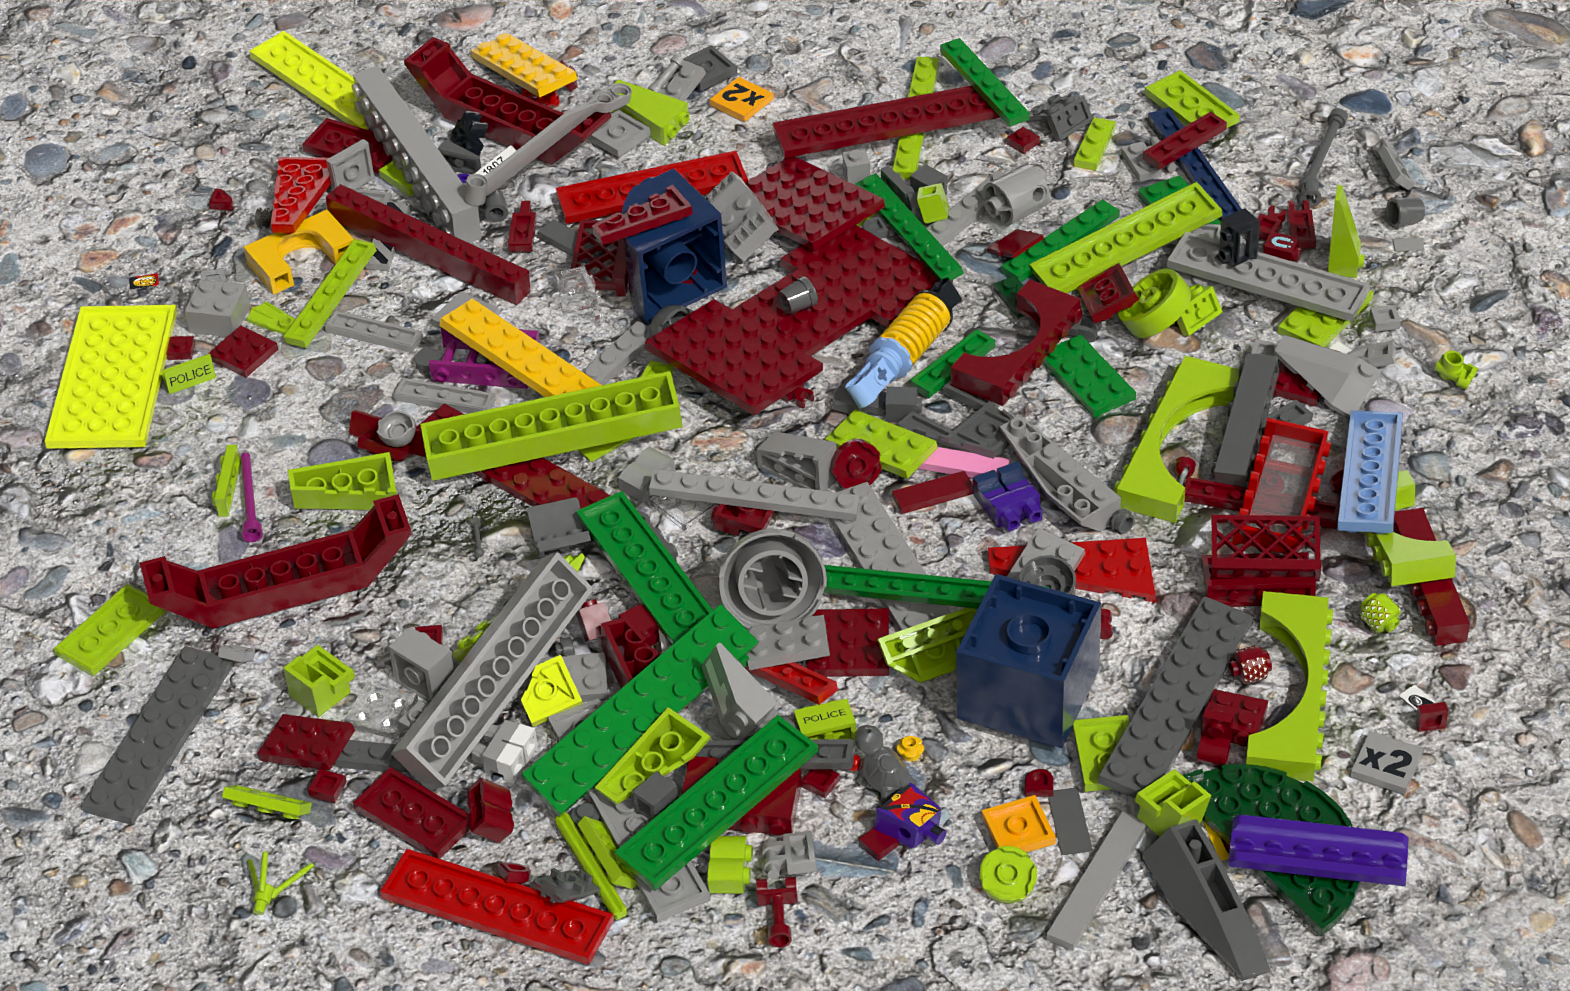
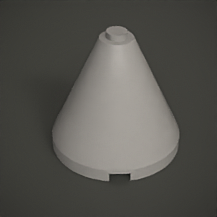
M784 529L759 530L740 539L725 555L718 577L719 592L725 608L748 629L755 626H766L812 616L822 602L821 597L827 584L825 566L816 548L803 536Z

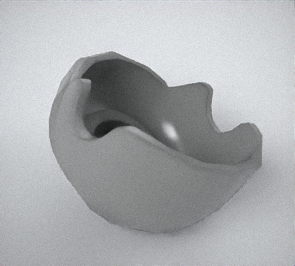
M396 410L387 413L378 421V430L376 432L386 445L398 448L412 441L416 433V423L414 418L407 412Z

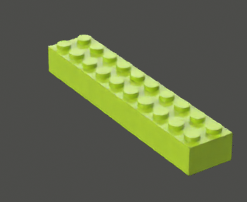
M671 371L421 424L432 481L683 427Z

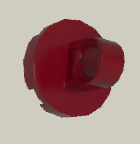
M851 439L843 443L835 451L831 460V472L834 479L846 489L865 482L871 485L878 478L882 468L879 457L880 452L870 442L863 439Z

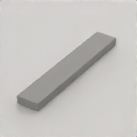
M1124 811L1121 812L1049 929L1047 941L1074 951L1148 828L1137 816Z

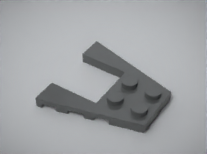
M950 380L943 386V394L977 410L952 431L914 411L897 423V426L933 439L938 444L994 459L1010 446L1000 431V426L1014 419V417L1004 409L1000 411L995 407V403L952 386Z

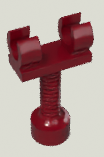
M785 877L786 888L768 889L767 879H756L758 906L772 905L773 925L768 929V941L773 947H786L792 942L791 928L785 924L784 904L798 903L796 877Z

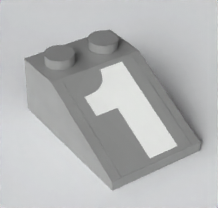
M721 643L715 646L701 667L720 722L731 737L737 740H744L763 723L778 702Z

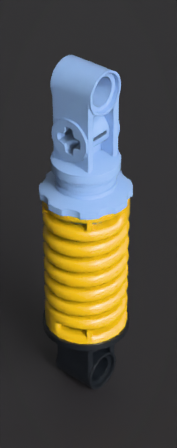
M948 277L935 283L930 290L918 291L897 318L870 345V355L866 359V364L845 385L846 390L858 408H864L875 401L878 394L888 383L893 382L896 378L905 377L907 372H910L912 366L920 359L936 338L951 325L953 321L952 309L962 300V297Z

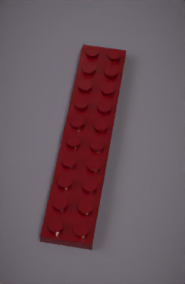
M965 86L773 122L772 126L784 158L1001 117L972 86Z
M444 403L416 426V429L421 430L422 423L464 414ZM543 457L472 472L532 507L576 497L578 498L580 509L611 496Z

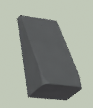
M444 140L438 147V150L453 170L475 174L481 169L480 157L455 143Z

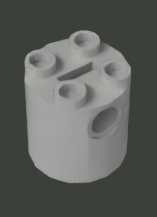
M1023 164L987 183L982 192L987 213L996 223L1002 226H1009L1051 203L1052 197L1046 183L1047 175L1042 169L1037 170L1030 164Z

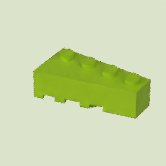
M390 452L288 470L294 508L370 510L374 506V500L397 495Z

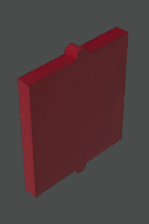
M1016 229L988 247L987 250L989 253L999 255V257L1015 258L1043 240L1044 237L1042 234L1033 233L1032 231Z

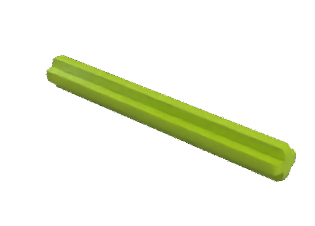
M564 813L560 818L556 816V826L583 870L593 876L592 883L599 886L600 892L598 894L609 912L613 914L615 920L625 917L628 913L625 904L612 883L608 880L569 814Z

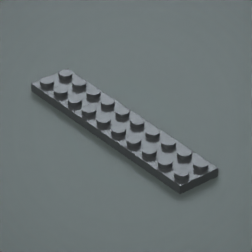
M1203 597L1101 771L1098 783L1136 798L1138 792L1169 772L1210 700L1214 689H1216L1228 668L1229 662L1232 661L1234 652L1238 650L1254 619L1253 615L1208 597Z

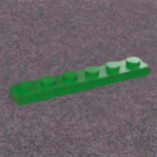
M960 38L940 44L941 54L1009 127L1029 120L1030 112Z
M1100 200L1022 254L1001 266V273L1008 278L1015 275L1020 282H1023L1033 275L1030 267L1031 263L1106 227L1120 217V210L1105 200Z

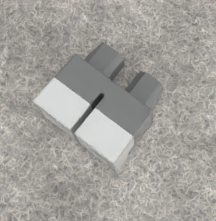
M504 720L501 726L492 724L484 734V741L489 742V745L477 743L471 753L473 761L484 765L486 774H490L492 771L503 775L505 781L514 784L524 769L525 763L527 764L538 747L535 728Z

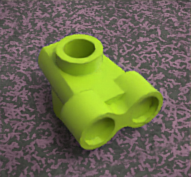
M1450 350L1442 354L1434 370L1439 372L1440 377L1444 380H1452L1456 383V386L1467 390L1479 368L1470 363H1463V356L1457 351Z

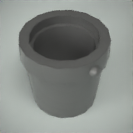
M1398 195L1391 197L1386 206L1388 222L1396 230L1404 225L1421 222L1425 216V206L1422 199L1401 198Z
M804 276L796 279L792 284L778 292V301L787 314L811 308L818 304L816 290L810 280Z

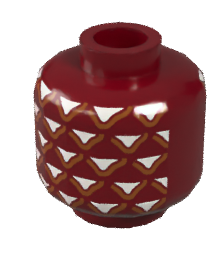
M1255 645L1236 650L1233 654V661L1229 662V669L1233 678L1237 677L1242 684H1250L1265 680L1268 677V673L1272 671V663L1268 651L1262 650L1261 647Z

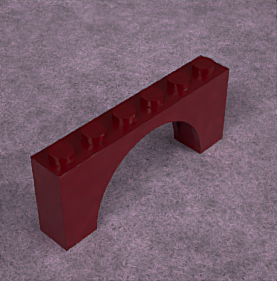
M1029 279L1017 293V312L1028 317L1037 326L1039 331L1035 338L1022 349L1002 356L982 357L963 353L951 366L952 386L1004 406L1010 398L1015 396L1019 387L1029 380L1033 371L1042 365L1046 356L1055 350L1060 340L1068 335L1073 325L1079 323L1082 317L1081 299Z

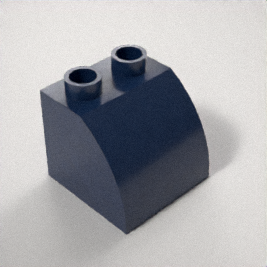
M674 168L656 177H649L634 186L628 193L622 208V214H625L629 206L635 203L642 205L648 202L649 196L655 193L660 196L666 193L667 187L674 185L690 203L693 211L692 215L686 216L682 220L672 221L663 224L659 228H651L635 236L623 238L631 304L636 315L645 325L651 324L653 316L657 311L667 305L675 304L687 307L727 287L721 213ZM696 269L697 272H696V275L694 276L692 273H693L694 270ZM690 279L693 281L692 284L681 283Z

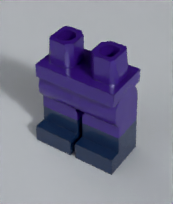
M1018 461L997 468V473L995 470L973 476V496L990 518L994 520L997 528L1004 526L1010 532L1018 529L1020 520L1027 518L1032 523L1042 520L1040 494L1027 481Z

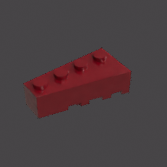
M627 617L601 623V647L622 689L657 659L660 653L646 643V638Z

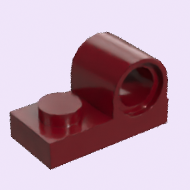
M1209 708L1205 709L1202 736L1197 753L1198 762L1220 767L1227 764L1232 747V713Z

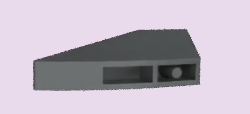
M1195 819L1170 827L1142 854V858L1165 900L1242 981L1270 972L1269 964L1246 910L1198 820Z

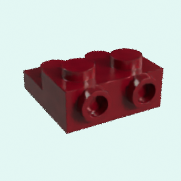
M719 504V506L713 508L711 520L714 521V529L738 536L741 530L753 533L767 529L775 511Z
M1214 689L1207 708L1232 713V744L1248 747L1249 735L1261 732L1269 700Z

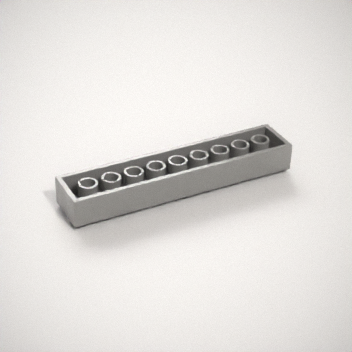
M377 65L353 74L354 84L352 85V91L356 97L354 106L359 115L362 114L366 126L372 128L378 142L381 141L387 156L391 155L396 169H401L406 183L413 184L412 188L415 196L422 199L425 210L431 212L435 224L441 226L444 232L468 243L481 239L478 206L470 205L465 201L466 187Z
M558 552L541 558L391 754L430 791L446 786L594 588Z

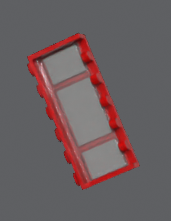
M1267 418L1265 433L1260 442L1259 454L1256 455L1254 470L1251 472L1248 490H1246L1243 508H1240L1239 515L1311 516L1307 513L1308 511L1313 512L1316 497L1312 495L1313 493L1318 494L1321 484V478H1318V475L1323 476L1327 460H1323V457L1328 458L1332 442H1327L1329 431ZM1247 524L1243 528L1252 537L1261 530L1256 524ZM1275 524L1270 528L1278 537H1281L1288 530L1283 524ZM1302 524L1297 530L1306 537V534L1302 533V531H1308L1310 524ZM1238 532L1233 536L1232 543L1234 545L1245 544L1248 540ZM1266 533L1256 540L1265 549L1275 542ZM1293 533L1284 540L1292 549H1295L1302 542ZM1278 545L1274 550H1272L1274 552L1289 554L1280 545Z

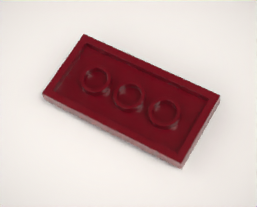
M326 118L302 144L303 151L330 158L364 139L369 144L374 173L379 174V169L393 161L391 155L387 156L381 141L378 142L373 131Z
M391 767L353 802L354 810L438 859H441L470 830L469 813Z

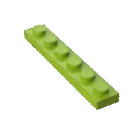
M357 239L351 242L284 335L287 344L303 348L309 346L377 251L375 243Z

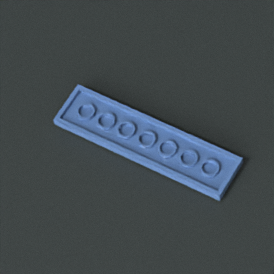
M1351 410L1338 531L1350 533L1358 531L1374 532L1377 534L1393 533L1403 412Z

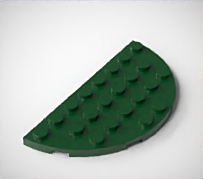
M1225 764L1222 765V769L1205 772L1203 769H1199L1183 775L1191 783L1195 781L1212 795L1202 820L1229 846L1231 843L1233 818L1238 815L1353 826L1343 809L1324 791L1308 781L1302 783L1288 777L1287 772L1259 765ZM1253 869L1320 936L1332 929L1344 917L1354 902L1360 886V881Z

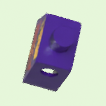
M911 782L877 809L874 829L898 839V842L910 848H916L926 839L939 845L947 834V831L939 826L941 808Z

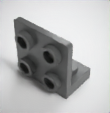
M1072 93L1060 97V94L1051 96L1047 99L1048 102L1046 104L1031 108L1028 121L1047 120L1055 141H1061L1092 122L1093 117L1085 96H1074Z
M578 498L542 504L527 509L538 559L556 552L562 554L589 548L591 542L589 531H586L577 519L576 511L580 510Z

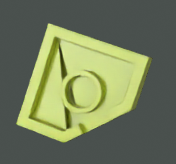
M561 655L535 666L531 682L521 699L533 727L548 721L549 716L583 704Z

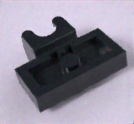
M466 111L463 113L461 120H457L450 139L456 145L480 156L484 145L479 138H484L488 123H480V113Z

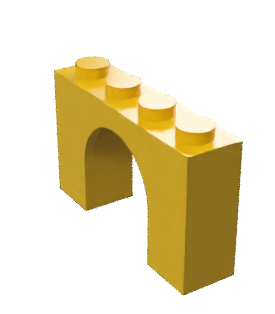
M324 210L306 218L295 233L288 235L273 233L243 248L247 265L274 295L294 286L291 267L283 259L287 254L300 248H316L323 251L336 265L354 239L328 210Z

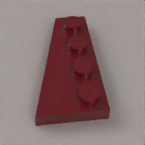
M674 185L666 188V193L660 196L655 193L648 197V202L642 205L635 203L629 206L625 214L616 213L592 225L593 235L602 245L612 244L619 239L635 236L642 231L659 228L663 224L672 221L682 220L684 217L693 214L692 206Z

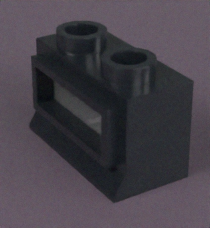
M1246 208L1221 219L1218 254L1220 259L1230 267L1250 259H1257L1260 221Z

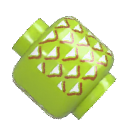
M1372 593L1360 605L1362 609L1360 613L1361 619L1375 633H1382L1384 631L1390 633L1400 624L1398 618L1400 617L1401 609L1385 593L1378 595Z

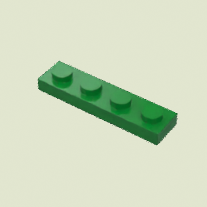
M976 329L910 380V387H917V392L929 399L951 380V366L963 353L983 357L995 348V339Z

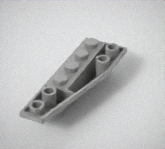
M1019 415L1000 426V431L1046 497L1082 526L1100 532L1111 526L1112 514L1121 509V497L1022 416Z

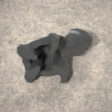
M859 726L855 732V745L866 756L856 778L857 785L861 786L867 781L869 785L881 793L883 804L910 782L916 786V780L909 774L903 758L890 747L883 746V733L876 726Z

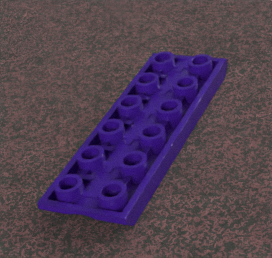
M1238 815L1233 818L1228 866L1406 887L1409 837L1401 832Z

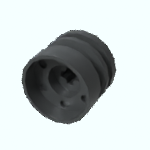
M1052 555L1038 556L1029 560L1022 567L1019 575L1020 581L1046 586L1053 590L1075 595L1076 575L1071 565L1064 559Z

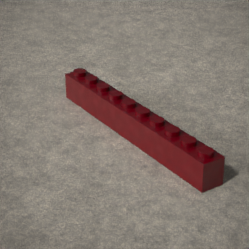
M342 184L326 196L327 210L340 224L390 245L404 254L514 305L519 304L531 292L529 270Z

